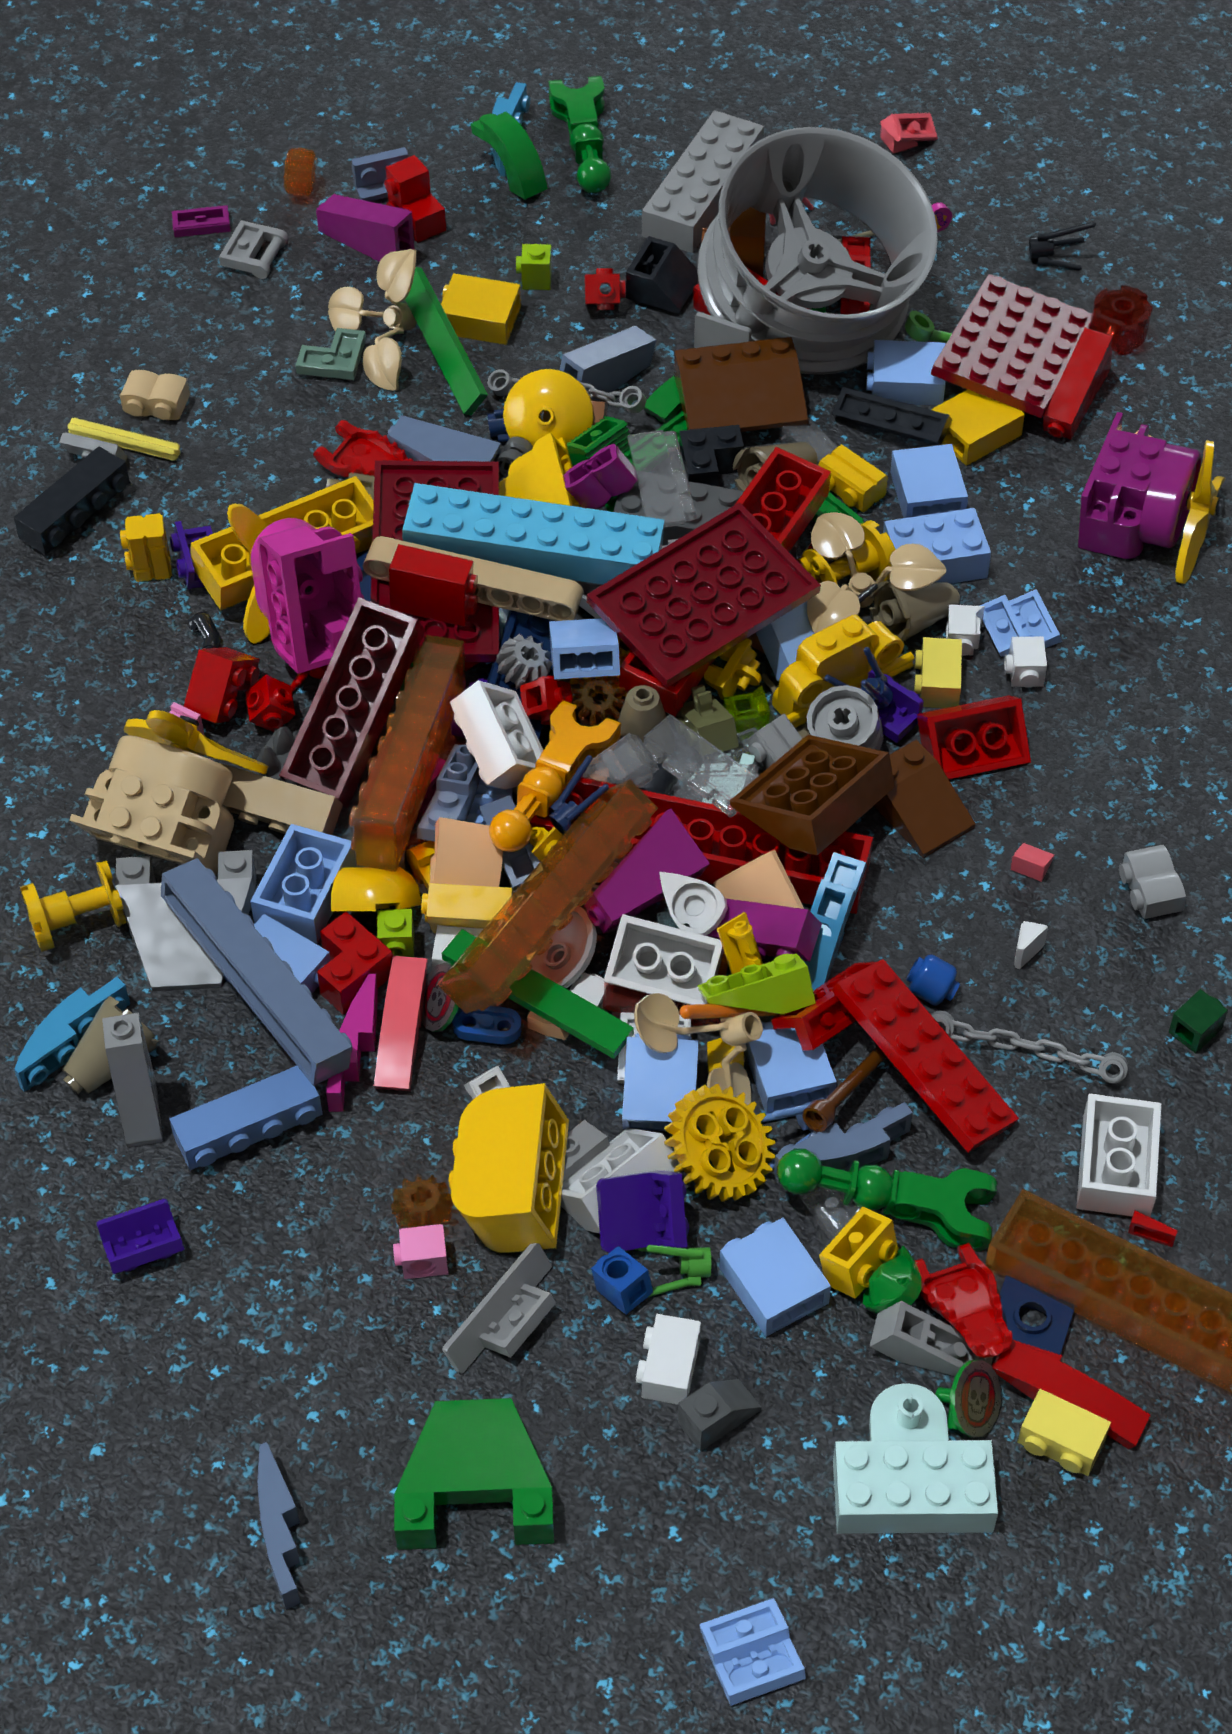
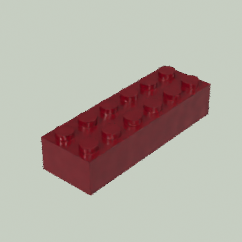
M358 597L279 775L285 782L335 796L343 804L342 807L348 808L425 633L418 619Z

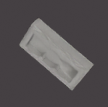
M65 432L62 433L59 442L69 453L81 455L83 459L98 446L124 461L127 458L126 453L117 444Z
M583 1120L568 1132L563 1182L610 1145L608 1136L586 1120Z

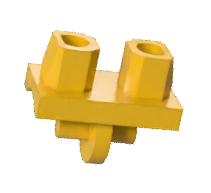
M746 638L719 655L720 659L727 661L724 669L712 664L704 674L706 684L717 690L720 699L729 702L737 688L745 691L748 684L757 686L762 680L761 675L756 671L760 662L755 660L756 652L750 647L752 644L750 639Z

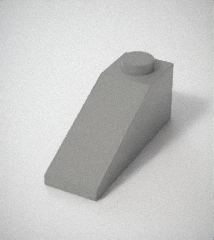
M902 1301L877 1314L869 1347L901 1363L956 1376L960 1367L969 1360H983L990 1365L992 1364L993 1357L982 1358L976 1356L968 1347L963 1336L954 1327Z

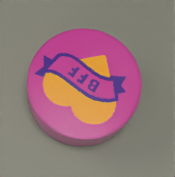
M943 203L932 204L937 232L943 231L952 220V212Z

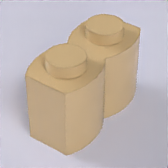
M134 370L129 374L120 394L123 411L130 415H152L161 420H178L188 401L190 390L187 379L175 374L158 375L146 370Z

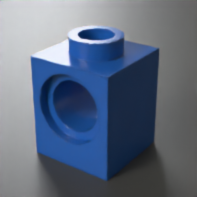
M619 1246L608 1255L602 1256L591 1268L596 1290L625 1315L653 1293L648 1269Z

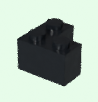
M730 425L680 430L679 459L684 481L718 487L719 474L738 472L737 469L733 470V463L736 455L744 449L740 426Z

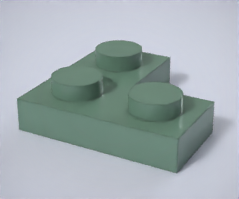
M337 328L331 348L302 345L295 365L296 373L354 380L366 342L365 331Z

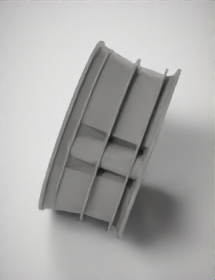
M803 127L780 131L750 146L730 168L721 189L718 215L709 225L699 249L697 274L700 291L711 316L749 327L751 329V341L792 337L798 356L800 373L825 375L848 371L867 363L868 352H873L874 340H894L905 321L909 300L927 278L934 262L937 249L936 219L928 196L916 177L900 160L879 145L849 132L823 127ZM803 197L835 205L864 223L882 243L890 258L892 265L887 273L878 272L852 261L846 248L838 239L827 232L816 229L801 203ZM749 207L760 212L773 214L779 236L773 241L766 257L765 270L769 281L765 286L742 263L735 251L728 231L734 220ZM840 298H847L874 304L876 309L857 314H829L806 308H823L832 305L840 300Z

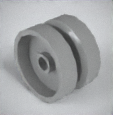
M848 685L831 687L820 693L809 707L807 713L809 735L880 750L884 738L878 708L872 697L862 689Z

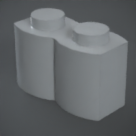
M1164 845L1124 853L1123 864L1119 865L1120 878L1124 884L1128 883L1131 889L1130 899L1132 906L1135 910L1140 911L1144 919L1184 910L1185 890L1179 875L1174 870L1170 854Z

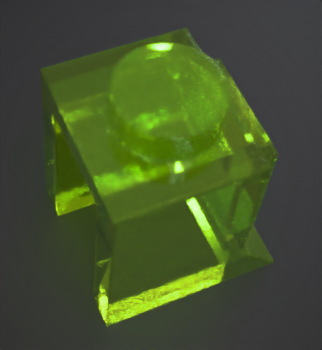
M762 685L752 693L724 697L723 707L734 717L737 738L752 736L769 724L770 708Z

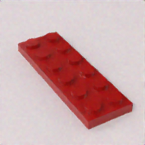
M884 959L837 982L831 990L968 1153L1009 1129L1018 1121L1019 1117Z

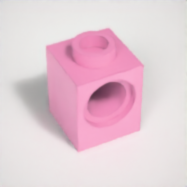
M443 1224L399 1229L400 1243L393 1244L395 1266L402 1265L404 1279L448 1274Z

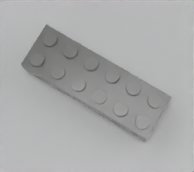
M714 110L643 208L642 237L647 238L651 236L675 243L679 249L693 253L702 241V228L708 229L711 222L718 215L721 189L730 168L743 152L764 138V126Z

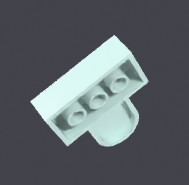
M904 1383L885 1389L877 1396L871 1408L869 1419L870 1441H835L833 1472L837 1534L994 1532L998 1508L992 1440H949L945 1408L940 1399L925 1387Z

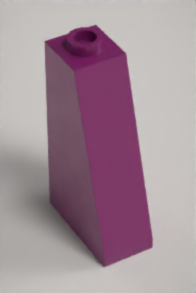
M333 194L316 209L319 232L378 262L390 252L415 250L412 212L407 209Z
M672 809L667 810L593 892L584 905L587 909L586 912L589 920L595 926H599L603 934L620 924L622 914L633 917L665 898L659 872L675 873L697 879L709 866L710 863Z

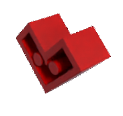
M413 155L385 167L386 180L384 185L388 193L386 205L407 209L412 212L414 240L418 243L446 231L445 208L431 194L429 170Z
M228 647L199 649L183 706L200 714L201 718L214 723L229 722L237 710L238 702L236 697L238 691L250 689L259 678L260 670L258 665L260 659Z
M347 911L320 931L322 947L329 951L331 961L317 971L320 995L343 1015L348 1012L351 1002L368 974H376L377 988L389 980L393 958L392 951Z

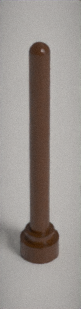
M878 1046L826 1099L814 1100L804 1109L802 1113L803 1120L810 1129L816 1132L825 1131L835 1119V1109L887 1057Z

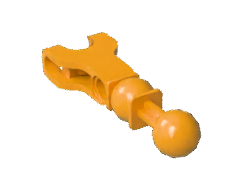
M562 701L550 716L551 731L549 733L548 745L536 761L535 768L525 774L523 781L518 785L517 806L514 810L506 809L492 818L489 826V835L493 845L507 852H515L525 847L532 835L530 821L534 815L547 817L550 806L558 800L588 755H591L593 758L589 765L601 764L611 757L620 742L622 723L606 718L597 726H582L576 722L575 710L577 705Z

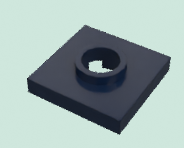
M1006 1275L999 1296L1003 1320L1008 1330L1012 1331V1339L1061 1355L1078 1298ZM1028 1306V1308L1036 1309L1041 1313L1043 1311L1046 1315V1320L1040 1326H1028L1020 1320L1019 1310Z

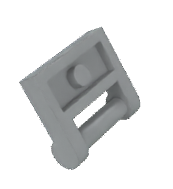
M241 220L219 256L220 266L251 272L257 278L265 279L270 272L272 261L279 249L286 245L289 236L284 230ZM264 241H271L261 259H254Z

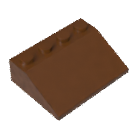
M792 337L674 350V378L688 430L739 425L741 432L808 424L798 356Z
M807 735L729 800L730 806L790 849L819 855L895 787L889 752Z

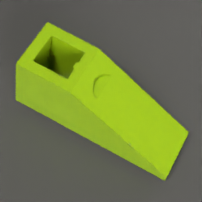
M797 953L782 954L777 956L774 961L762 965H748L743 967L740 972L728 976H714L708 979L706 983L697 985L699 992L709 1004L776 1014H786L816 1004L808 966Z

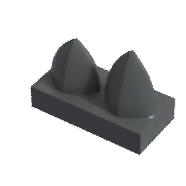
M286 726L276 729L256 759L269 766L267 773L261 774L251 770L249 772L284 782L279 775L297 735L293 734Z

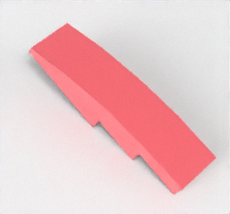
M393 956L376 1062L374 1087L376 1089L411 1090L413 1062L416 1059L419 1027L421 1028L428 965L427 958Z

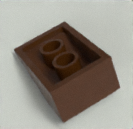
M917 740L890 754L895 787L878 801L874 807L922 858L927 857L975 828L974 820L938 761Z

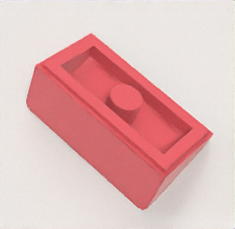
M930 113L892 114L880 121L882 127L897 142L935 141L938 139Z

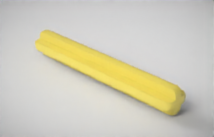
M72 418L70 423H68L69 433L117 444L120 448L172 461L177 460L181 452L180 445L175 442L78 418Z

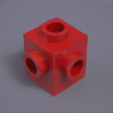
M613 268L596 269V274H585V305H597V310H614V304H620V298H626L625 280H620V274H613ZM606 284L610 287L611 291L609 294H603L600 291V287Z
M265 674L245 692L249 721L259 727L275 732L276 729L282 727L295 716L291 686Z
M542 676L535 681L520 685L521 702L528 718L540 720L542 725H550V716L562 701L572 703L570 683L554 679V676Z

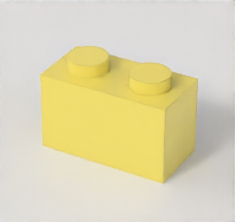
M923 637L922 650H916L915 669H921L920 675L915 674L914 692L920 694V698L924 701L923 707L948 708L959 705L962 639Z
M1039 1389L1021 1426L1017 1443L1023 1445L1028 1452L1034 1455L1046 1456L1059 1462L1069 1472H1080L1089 1476L1107 1438L1111 1422Z

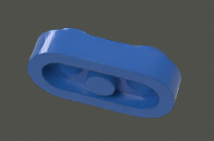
M471 1003L463 1004L458 1007L457 1013L452 1020V1028L455 1035L469 1041L510 1044L519 1038L522 1031L519 1014L515 1010L506 1007ZM467 1024H474L475 1026H474V1027H466L465 1025H467ZM501 1028L509 1029L507 1031H499Z

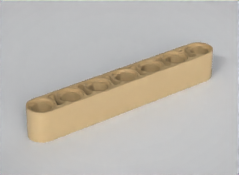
M383 536L376 537L373 540L363 563V569L369 576L389 582V566L398 544L473 560L474 574L478 575V583L474 593L475 596H478V603L555 621L574 620L584 594L582 586L570 579Z

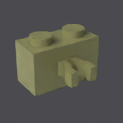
M703 684L692 687L693 701L686 702L678 712L677 718H674L677 735L683 737L689 748H693L702 758L739 747L734 717L711 695L710 691L705 690Z

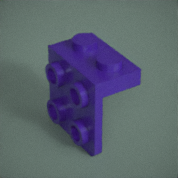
M657 1170L598 1180L596 1190L600 1242L604 1252L610 1253L618 1246L624 1251L645 1248L648 1245L677 1248L688 1247L687 1235L689 1233V1224L685 1217L684 1207L686 1186L682 1180V1173Z

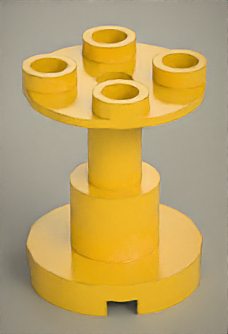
M869 520L860 524L865 535L863 546L851 552L857 572L866 573L876 581L883 570L891 566L890 556L895 547L886 532L882 534L878 532L876 528L879 524ZM808 549L803 552L801 558L797 559L819 584L824 581H832L837 584L838 580L848 575L851 576L846 554L828 564L817 551ZM891 573L886 576L884 581L890 580Z
M107 861L96 862L102 886L69 897L66 891H62L39 899L33 883L20 887L41 952L55 948L50 931L76 923L74 916L109 906L116 926L120 927L126 923L123 904L118 890L114 888L112 873Z

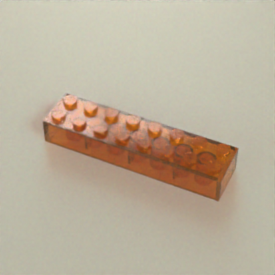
M426 635L422 646L417 647L415 650L413 669H408L406 672L405 689L398 692L395 713H390L388 717L387 734L380 737L377 759H372L370 762L369 779L367 783L363 782L361 784L359 804L351 809L349 825L354 827L351 849L356 851L357 865L394 872L398 869L454 720L455 713L450 701L466 689L464 641Z
M631 779L609 788L579 815L437 985L466 1014L478 1009L484 1011L492 1004L498 1006L503 1003L512 993L509 987L516 979H522L532 969L533 965L530 962L536 955L543 954L552 945V935L557 930L561 931L572 921L574 916L571 912L576 906H582L591 898L594 893L591 888L596 882H602L613 871L611 864L615 859L622 858L630 851L633 846L630 841L634 836L642 834L652 824L650 817L658 809L655 804Z
M1025 1189L1021 1190L989 1244L985 1262L988 1268L1003 1276H1010L1074 1309V1312L1232 1393V1293Z

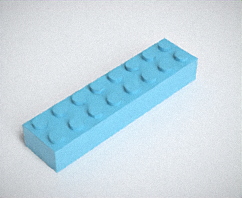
M415 483L402 529L403 541L574 581L603 585L662 549L665 520Z

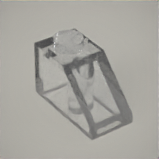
M628 733L594 757L582 777L640 788L654 778L652 774L659 770V767L640 737Z

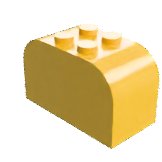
M545 1083L492 1089L478 1095L464 1109L459 1122L458 1137L453 1142L454 1168L449 1173L452 1201L481 1242L487 1248L496 1252L524 1251L532 1243H539L542 1249L556 1248L569 1120Z

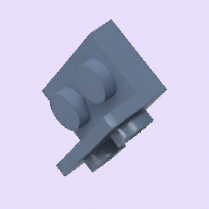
M405 147L351 159L354 187L360 200L375 201L388 197L384 185L386 180L385 167L408 158Z

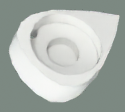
M659 872L666 904L672 919L679 929L706 936L718 927L725 917L728 907L725 897L717 888L705 881L692 877Z

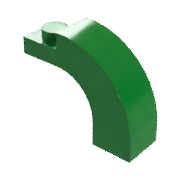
M503 112L499 115L494 113L485 114L480 117V120L470 124L472 134L489 143L499 155L506 171L509 189L512 193L525 200L548 189L538 153L526 131L508 112Z

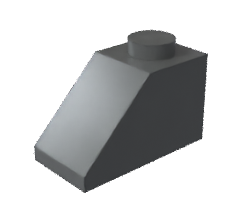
M739 1379L709 1382L678 1403V1424L701 1452L760 1412L762 1407Z

